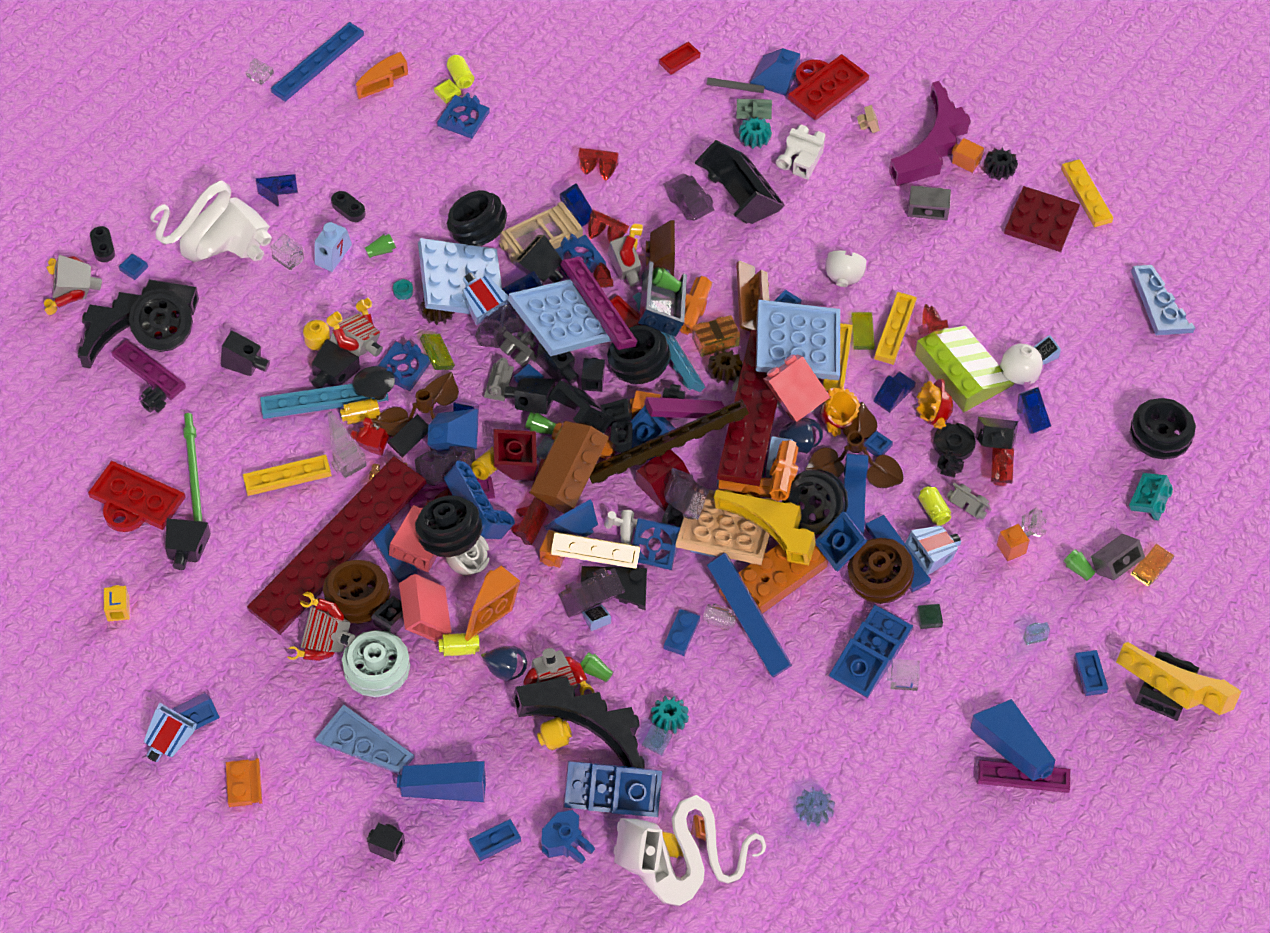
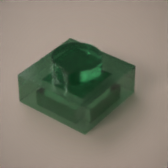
M940 604L920 605L917 607L920 629L943 626Z

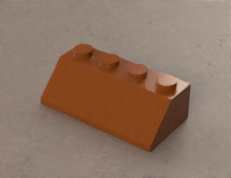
M564 421L529 493L563 514L574 509L609 437L592 426Z

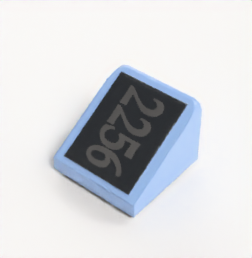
M1051 335L1034 346L1041 354L1043 365L1059 358L1061 349Z
M602 604L582 612L591 631L611 624V615Z

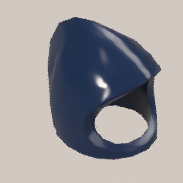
M802 418L798 422H790L782 427L779 431L780 438L792 439L796 442L798 452L807 454L821 442L823 430L815 420ZM812 426L816 427L819 432V439L816 444H814Z
M501 646L491 651H486L481 655L489 671L495 677L504 681L519 678L527 669L525 653L515 646ZM517 654H519L523 660V668L518 675L512 677L517 668Z

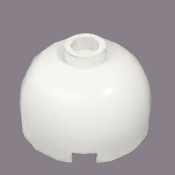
M842 250L829 252L826 258L828 277L840 287H848V285L859 282L866 270L867 261L863 256L853 252L852 256L845 255L846 251Z
M1016 344L1004 353L1000 369L1002 367L1003 375L1011 382L1024 385V382L1031 381L1030 384L1039 379L1043 361L1041 354L1033 346Z
M480 535L476 544L469 551L458 556L446 557V561L449 567L456 573L462 575L479 573L486 568L489 562V557L487 558L488 544Z

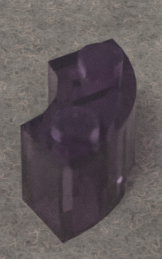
M682 173L663 183L670 202L675 203L680 208L686 220L695 221L714 211L712 197L704 192L692 175L689 176Z
M511 304L499 307V310L493 312L490 316L487 315L483 319L475 335L479 346L499 348L505 339L503 334L506 330L511 334L524 331L525 322Z
M449 446L450 450L437 452L434 449L415 459L416 472L426 479V484L436 486L445 481L444 476L457 461H463L471 468V464L476 460L474 449L462 446Z
M672 468L664 490V496L666 498L665 501L681 511L685 518H695L698 520L710 490L696 483L693 475Z
M605 568L593 572V577L583 582L577 583V581H573L565 585L566 589L558 595L569 618L625 593L615 568L607 571Z

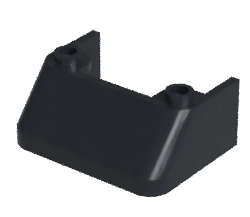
M715 140L694 162L697 166L709 172L708 177L714 183L719 182L725 186L740 206L734 213V216L746 224L756 223L779 212L785 206L753 162L744 153L720 141Z

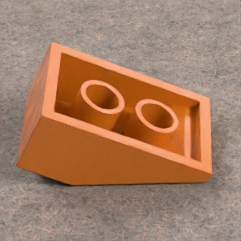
M503 566L498 567L494 571L490 570L484 577L483 585L473 606L465 635V640L467 641L513 610L520 580Z

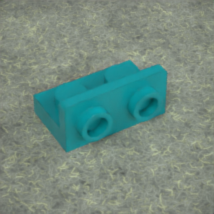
M1143 473L1129 504L1131 511L1151 513L1153 519L1159 521L1161 514L1165 512L1167 500L1173 493V486L1170 484L1168 476Z

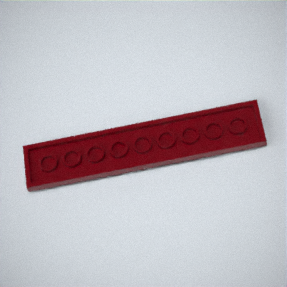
M751 330L734 400L736 402L742 399L749 414L740 421L729 423L717 480L760 487L778 400L764 381V378L768 376V372L756 371L757 330Z
M393 456L247 606L248 611L281 635L307 608L303 607L300 601L311 602V599L303 594L311 592L316 599L323 591L325 578L332 569L344 562L353 560L425 486L426 479Z

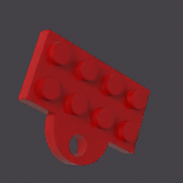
M843 54L839 55L829 64L818 59L802 62L796 70L795 79L798 87L788 94V100L814 120H817L869 80V74ZM809 69V70H812L813 72H811V73H806V72H804V70Z
M112 460L88 492L90 498L104 504L103 515L105 521L111 529L118 532L133 531L144 522L163 530L166 527L167 518H172L186 498L185 493ZM117 517H125V520L121 523L114 522Z

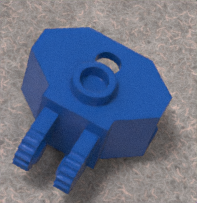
M573 810L558 812L542 828V853L548 858L562 855L568 858L570 856L582 864L586 859L576 848L580 846L590 854L595 850V847L582 836V831L579 830V815Z

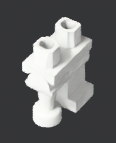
M800 124L796 129H791L786 141V151L778 156L776 165L782 170H789L792 165L791 158L795 154L797 156L793 162L792 174L809 180L820 156L823 154L825 133L818 131L812 136L808 134L809 129ZM799 167L806 169V172L800 171Z

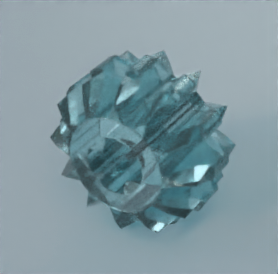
M814 787L810 789V792L804 789L802 796L797 797L796 813H800V821L807 819L806 824L808 826L811 822H815V825L818 827L820 826V821L827 824L829 817L834 815L833 808L835 807V802L831 800L830 793L823 794V787L819 792Z

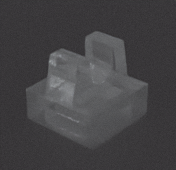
M256 58L250 62V68L246 71L248 78L261 85L274 74L272 67Z
M1034 508L1022 516L1021 528L1027 537L1031 535L1041 537L1046 534V530L1041 527L1047 523V519L1042 516L1043 511L1038 508Z

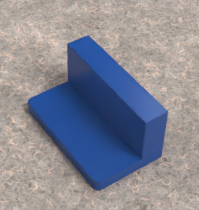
M206 693L172 708V710L197 723L196 729L220 718L212 699Z

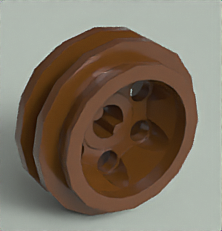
M881 537L867 540L849 560L847 566L850 585L856 594L867 602L877 604L893 602L904 596L911 587L914 578L910 553L905 546L888 538ZM864 566L868 567L866 572H862ZM899 567L901 570L900 572H894L893 569ZM873 579L876 583L869 582V580Z
M351 560L335 567L325 578L323 586L325 600L335 603L344 614V618L354 624L371 621L372 615L390 599L391 595L387 574L380 566L365 560Z

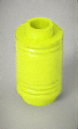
M460 55L451 56L447 60V68L457 87L461 89L469 88L475 78L465 59Z
M927 486L920 491L918 499L931 521L937 526L944 525L952 518L951 511L938 489Z
M466 633L442 634V639H438L439 652H443L444 656L475 655V652H480L479 635L473 636L467 641L465 640Z

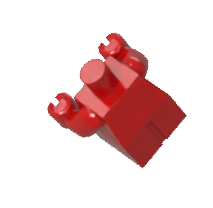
M365 417L363 420L364 427H360L359 432L353 430L350 438L355 439L360 447L370 453L383 456L389 435L385 429L379 428L377 430L376 427L372 426L373 421Z

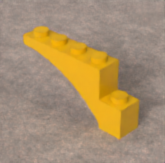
M729 490L715 491L714 501L717 509L732 512L757 524L779 543L787 554L788 562L809 566L816 544L815 534L808 529H798L801 520L800 506L790 502H777L770 498H757L749 494H736Z
M1129 642L1123 644L1116 663L1187 710L1203 704L1220 716L1234 710L1242 692L1224 679L1218 680L1181 669L1144 652Z

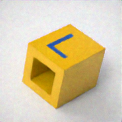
M113 585L104 588V612L108 622L130 619V598L126 586Z

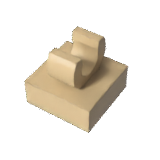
M872 105L864 107L866 115L861 114L857 116L861 130L870 127L872 133L880 131L877 116Z

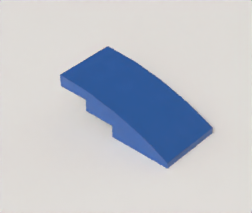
M874 605L865 622L861 623L853 639L849 640L829 677L868 698L914 628L913 625Z
M568 761L563 807L610 812L612 814L658 817L662 771Z

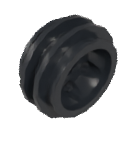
M478 190L462 196L452 205L446 224L456 242L482 246L493 241L501 234L505 228L508 213L499 196L488 191Z
M165 289L150 290L138 297L131 307L129 316L131 332L137 341L147 349L158 352L171 351L182 345L190 335L193 324L191 310L185 300L174 291ZM160 302H167V307L164 309L160 308ZM148 307L152 308V312L150 314L145 313V310ZM173 311L179 312L180 315L178 318L172 317L171 314ZM162 314L166 316L163 319V324L155 323V320L158 319L157 315ZM148 322L150 323V328L145 330L142 328V324ZM175 326L177 332L172 334L169 332V328ZM156 332L162 333L161 339L154 337Z
M646 325L630 327L629 330L637 340L636 346L618 350L612 342L607 353L609 365L613 374L619 380L630 384L651 382L661 376L669 364L671 352L666 337L659 330Z
M1167 398L1150 399L1139 405L1134 412L1130 426V435L1133 443L1146 455L1163 460L1172 459L1186 453L1191 446L1195 436L1196 424L1193 415L1179 402Z
M822 469L807 470L796 475L791 483L789 497L786 501L782 500V503L790 502L797 506H800V502L804 503V509L802 510L800 507L801 520L798 529H808L814 532V534H822L843 511L847 512L849 505L848 494L842 481L833 473ZM816 484L822 485L823 488L817 489ZM804 486L808 489L807 494L802 493ZM816 498H817V499L820 498V499H821V504H820V503H816V500H815V499H816ZM826 509H829L830 512H829L828 516L826 517L825 514H824V511H825ZM811 513L815 514V521L809 518Z
M444 496L429 502L421 510L415 522L416 534L421 546L425 551L439 557H454L469 551L476 544L483 531L478 508L473 502L460 496Z

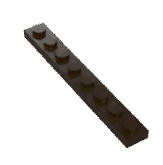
M741 399L633 447L628 451L604 460L595 465L589 477L591 483L603 482L609 476L621 474L629 467L641 465L647 459L665 454L667 450L674 447H682L686 442L702 438L712 430H720L732 421L742 420L749 412Z

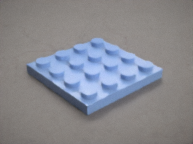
M420 238L418 249L425 308L470 314L462 297L463 289L467 287L462 279L471 272H473L478 280L486 275L489 276L502 289L497 249ZM505 308L491 317H497L500 314H503L505 312Z
M571 279L510 293L507 300L550 356L612 341Z
M758 300L756 371L768 372L774 367L779 368L784 364V360L787 357L798 354L804 357L817 378L839 380L840 309Z

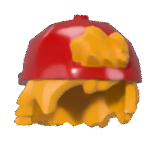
M938 379L934 384L931 381H927V383L923 384L921 392L917 395L919 406L916 410L921 414V419L926 420L934 428L942 429V427H946L945 422L953 412L952 396L945 391L944 379Z
M844 387L829 389L827 393L830 398L823 402L820 408V417L828 432L832 433L834 437L840 435L842 429L850 426L852 420L857 417L860 403L857 396H854L853 392H849V389H844Z

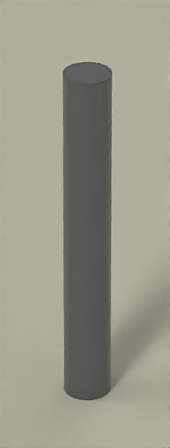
M707 78V85L764 94L765 86Z

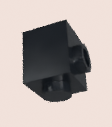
M584 358L581 378L582 390L602 392L605 373L604 359Z
M378 822L375 830L372 829L369 832L367 842L371 853L395 862L405 844L404 833L398 831L395 826L391 824L383 825Z

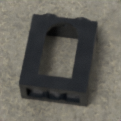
M560 380L549 395L550 399L575 410L579 406L580 410L573 420L579 424L592 426L602 433L605 432L614 419L585 391Z
M1157 650L1155 657L1196 674L1200 668L1189 661L1175 658L1167 652ZM1144 681L1135 704L1178 721L1183 707L1166 695L1154 691V687Z

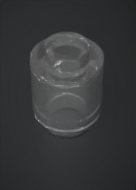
M714 603L713 605H707L703 621H706L708 625L728 631L730 627L734 628L737 616L733 609Z

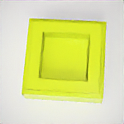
M448 79L436 86L434 93L447 104L455 95H461V89Z

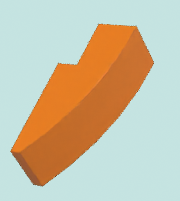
M401 51L378 62L356 83L358 99L394 86L393 80L408 75L407 61Z

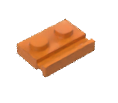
M259 758L252 761L248 759L226 762L229 807L252 805V803L258 802L263 804Z

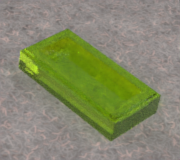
M852 312L851 322L853 325L854 350H874L872 312Z
M422 334L420 340L434 370H452L455 364L441 335Z

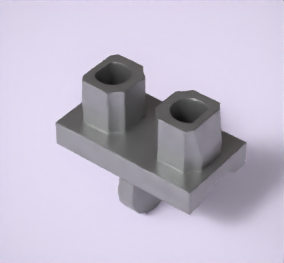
M506 330L503 334L505 340L499 348L508 356L517 348L519 352L513 359L522 367L528 364L530 360L536 362L534 351L528 347L530 345L533 348L536 345V342L533 341L534 334L531 331L525 333L520 331L517 334L520 338L519 340Z

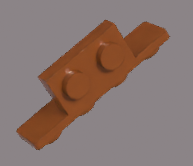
M738 261L736 263L739 325L741 329L750 332L751 330H757L758 300L770 301L768 272L760 270L755 275V267L753 265Z

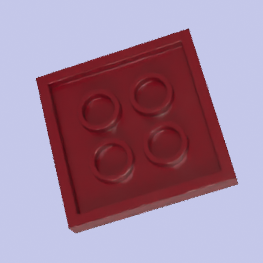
M1023 186L1004 234L1062 252L1080 204Z

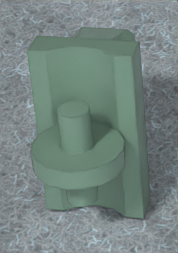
M737 99L736 119H749V117L755 119L757 116L759 119H772L771 99Z

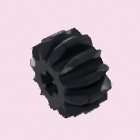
M1003 147L1000 150L994 148L992 152L988 151L984 160L986 174H990L991 178L998 177V180L1001 178L1007 180L1009 176L1015 174L1018 160H1016V154H1011L1010 149L1005 151Z

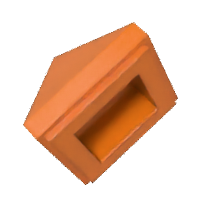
M694 815L691 834L706 841L704 818Z

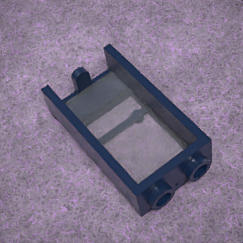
M649 261L641 277L642 290L638 324L652 327L676 337L684 324L687 275L683 273L679 280L681 281V287L676 293L653 286V262Z

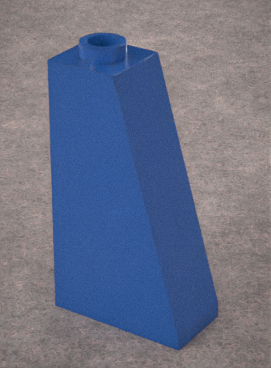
M1012 699L973 715L971 730L1032 781L1039 778H1047L1052 774L1056 761Z
M485 761L403 766L402 774H398L397 788L401 789L402 797L484 802L486 790Z

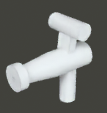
M623 510L621 512V519L616 517L615 512L610 511L604 526L608 529L613 525L620 526L621 543L631 544L633 527L636 528L638 519H634V512L632 510Z

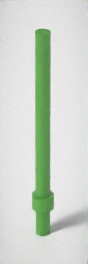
M186 413L184 415L185 428L183 433L187 442L193 520L202 522L195 446L197 434L196 428L193 425V415Z

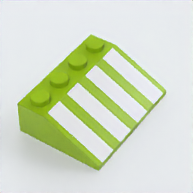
M966 326L934 331L917 340L916 357L936 380L944 379L945 391L952 396L953 401L963 412L970 410L1014 385V382L1005 378L1002 368L1000 369L999 364Z

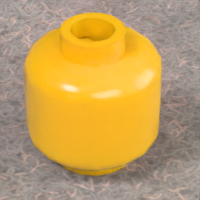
M312 320L304 326V342L308 348L320 350L327 339L330 340L329 326L324 321Z
M556 717L543 722L540 725V732L537 733L541 746L546 745L549 750H555L569 744L572 732L567 720L563 721L560 717Z

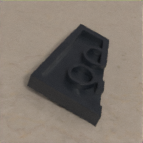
M582 566V590L603 597L610 596L619 599L621 603H631L637 605L639 609L646 611L647 568Z

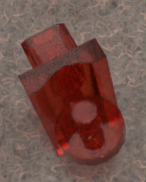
M992 448L991 482H994V485L1006 486L1007 483L1012 484L1014 448Z

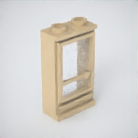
M561 201L557 206L502 231L499 245L503 251H507L510 261L513 262L538 235H545L554 249L560 247L564 237L569 240L571 234H574L577 238L583 236V228Z

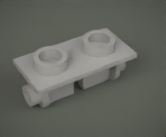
M500 358L493 364L484 398L505 401V387L509 386L514 370L513 366H509L506 358Z
M953 483L955 491L950 490L947 498H949V501L961 509L968 503L969 505L965 511L976 519L980 518L983 520L987 515L985 510H992L988 504L989 500L981 495H978V497L970 493L972 490L962 483L960 486Z

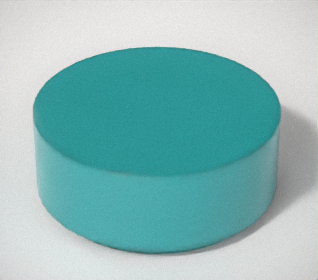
M401 279L394 283L393 294L397 299L406 300L413 295V284L410 281Z

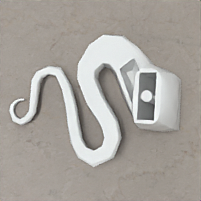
M222 180L210 185L199 196L187 216L169 236H163L170 215L169 207L165 204L158 206L151 213L150 217L151 221L157 223L158 221L154 220L156 214L164 210L156 230V239L163 244H171L181 237V255L193 262L205 260L225 251L233 252L240 258L249 257L253 261H258L264 256V252L259 248L260 245L267 246L272 237L267 232L270 226L254 209L237 197L230 198V185ZM216 193H218V196H217L216 199L213 201V203H211V204L199 215V213L201 212V210L203 209V207L205 206V204L207 203V201H208L209 199H211Z
M695 795L680 801L672 816L673 832L680 845L686 864V873L681 878L677 877L672 869L662 830L657 824L644 820L620 818V822L617 825V844L614 846L613 852L615 855L614 862L629 872L638 875L663 904L680 906L694 897L703 884L705 872L698 846L687 827L686 818L688 812L697 809L704 818L709 864L717 880L729 884L741 879L745 872L749 844L756 839L760 840L762 845L761 851L757 854H752L754 857L760 856L766 849L764 837L757 833L747 836L741 846L736 871L729 876L723 874L718 862L714 814L709 803Z

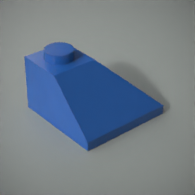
M781 48L763 55L750 84L763 85L765 90L786 96L796 76V70L800 65V53Z
M644 405L631 421L633 425L632 448L676 428L664 417L650 416Z
M469 409L438 413L428 427V446L437 454L476 450L479 410Z
M589 499L545 525V529L547 531L552 530L559 533L581 535L583 537L594 533L593 528L598 525L593 502Z
M843 511L815 542L834 570L838 572L867 540L847 513Z

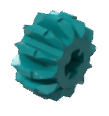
M758 116L755 119L749 117L748 120H743L739 128L740 142H744L745 147L750 145L752 149L755 146L761 149L763 145L768 144L772 136L770 123H766L765 118L760 120Z
M664 696L663 702L657 700L655 707L651 708V722L656 724L657 731L664 729L665 735L668 733V730H672L676 734L677 728L683 730L685 723L689 721V716L687 715L689 709L687 706H684L683 700L676 702L675 696L671 700Z

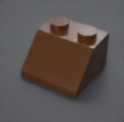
M670 220L650 232V241H646V253H650V257H646V267L649 261L653 262V271L657 267L668 269L672 276H674L675 220Z

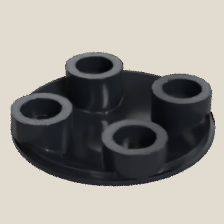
M380 366L364 368L353 379V387L357 395L374 397L377 400L384 399L395 384L393 373Z

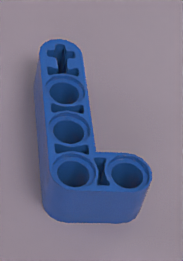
M846 454L843 479L849 504L846 513L864 536L868 455Z
M457 461L444 476V480L453 496H460L473 502L478 508L483 527L481 536L484 539H502L515 524L511 514L506 511L493 509L467 463Z

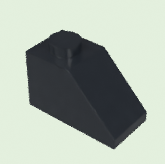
M392 596L372 615L371 618L374 625L382 629V631L395 635L404 625L401 600Z

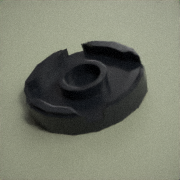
M946 423V427H942V429H938L935 432L933 445L935 451L940 456L946 454V450L960 453V458L965 460L974 452L976 441L975 435L969 427L961 423Z

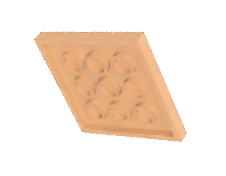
M694 487L676 540V547L715 556H721L726 553L730 559L762 565L770 534L742 516L717 509L714 501L715 491Z

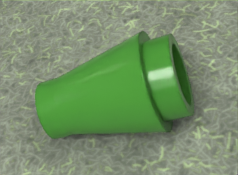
M383 234L365 247L369 258L391 253L396 248L390 234Z
M657 267L654 269L652 274L653 286L671 290L675 293L680 289L681 281L677 280L664 268L660 269Z
M530 412L525 428L530 429L529 431H536V433L552 435L556 423L539 413Z
M1076 549L1064 559V562L1067 564L1066 567L1086 581L1096 573L1083 553L1078 552Z
M589 652L581 662L584 673L606 683L614 673L596 654L593 655Z

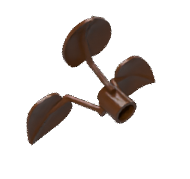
M453 373L444 374L428 384L425 389L418 390L415 394L416 402L412 404L413 408L409 417L405 409L392 407L380 413L377 418L371 419L373 426L377 430L379 428L385 429L389 437H394L413 419L416 409L422 413H430L433 420L435 418L433 407L436 402L439 405L446 406L456 401L459 396L458 386ZM430 447L432 453L437 457L441 458L458 457L462 455V453L464 452L458 451L437 454Z
M863 402L860 403L857 417L852 420L851 425L842 429L847 437V445L844 447L842 455L838 457V453L832 448H821L811 456L805 468L806 471L822 469L833 473L839 478L844 472V465L841 461L847 452L860 453L862 451L864 455H868V462L871 467L867 470V478L873 486L889 488L900 485L904 480L903 471L894 458L888 455H879L874 463L869 456L867 448L864 446V439L869 438L877 430L878 426L875 416Z

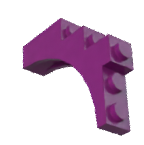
M940 81L932 82L930 96L936 112V122L927 138L916 148L904 155L891 159L889 173L896 186L939 175L943 165L942 157L951 155L953 147L957 143V136L968 133V127L971 123L969 115L965 113L962 107L955 108V104L953 101H950L945 87H942Z

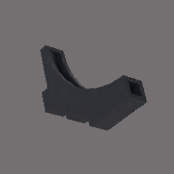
M149 279L147 286L143 288L142 295L156 289L174 291L185 300L191 310V314L194 315L199 301L197 287ZM119 292L117 299H114L112 303V308L89 304L87 312H84L82 317V323L86 328L84 343L78 350V358L81 360L82 367L91 368L102 348L114 336L130 326L129 316L131 307L141 295ZM160 302L159 307L166 308L167 302ZM148 307L145 310L146 314H150L152 312L151 307Z
M568 677L515 687L512 698L518 717L536 715L560 717L563 720L571 721L600 737L616 753L624 766L645 768L644 759L642 756H639L637 750L638 742L635 737L640 725L639 718L636 714L634 715L632 707L607 711L606 701L602 700L600 692L575 696L574 687L570 685Z

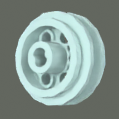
M373 630L363 632L355 638L349 647L346 646L342 657L345 680L353 690L364 696L380 697L393 693L401 688L407 680L410 671V660L406 645L399 637L387 631ZM389 656H393L395 660L391 661L388 658ZM361 663L364 665L361 669L356 668L357 664Z

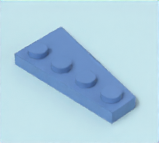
M1152 265L1133 266L1131 273L1155 335L1193 333L1196 329L1195 326L1187 321L1184 310L1178 308L1174 302L1176 300L1172 293L1167 292L1164 287L1165 283Z
M344 704L315 739L319 744L396 774H402L403 766H408L414 759V755Z

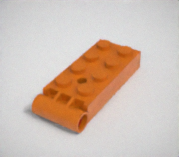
M778 544L764 554L762 565L750 564L741 570L739 575L763 614L827 568L828 560L815 545L809 566L788 562L786 552ZM719 589V594L727 601L722 590Z

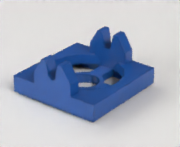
M468 92L463 98L455 95L439 118L437 125L438 127L473 139L490 113V108L481 105L476 95L471 98ZM460 106L467 107L463 112L453 111V109ZM473 110L478 113V119L471 118L470 114ZM465 115L469 117V120L462 122L458 118Z
M571 234L569 240L564 237L560 247L555 249L562 260L566 252L570 253L571 258L582 257L584 259L583 262L591 273L606 267V261L586 235L577 238L574 234ZM583 247L589 251L584 254L577 253L574 248ZM560 264L559 267H560L561 270L564 272V274L567 276V278L570 279L569 276L567 275V273L565 272V270L563 269V267H562L561 264Z
M407 341L404 345L395 342L378 366L384 367L387 371L393 373L395 385L411 391L432 360L431 357L421 353V349L417 344L412 346L410 341ZM399 354L407 355L405 360L396 361L392 359ZM414 358L418 362V370L411 368L410 363ZM401 364L409 366V369L405 372H401L397 368ZM387 365L395 367V373L392 371V368L387 367ZM408 374L411 375V376H409V377L402 378V376H405V375H408Z
M638 518L632 545H646L650 551L647 558L640 550L638 563L672 570L674 558L678 551L676 540L681 527ZM655 528L653 536H650L648 539L642 538L645 530ZM661 529L669 535L671 544L663 542L660 537ZM651 538L660 540L661 546L658 550H652L649 547V540ZM661 549L670 551L664 558L655 560L656 553Z

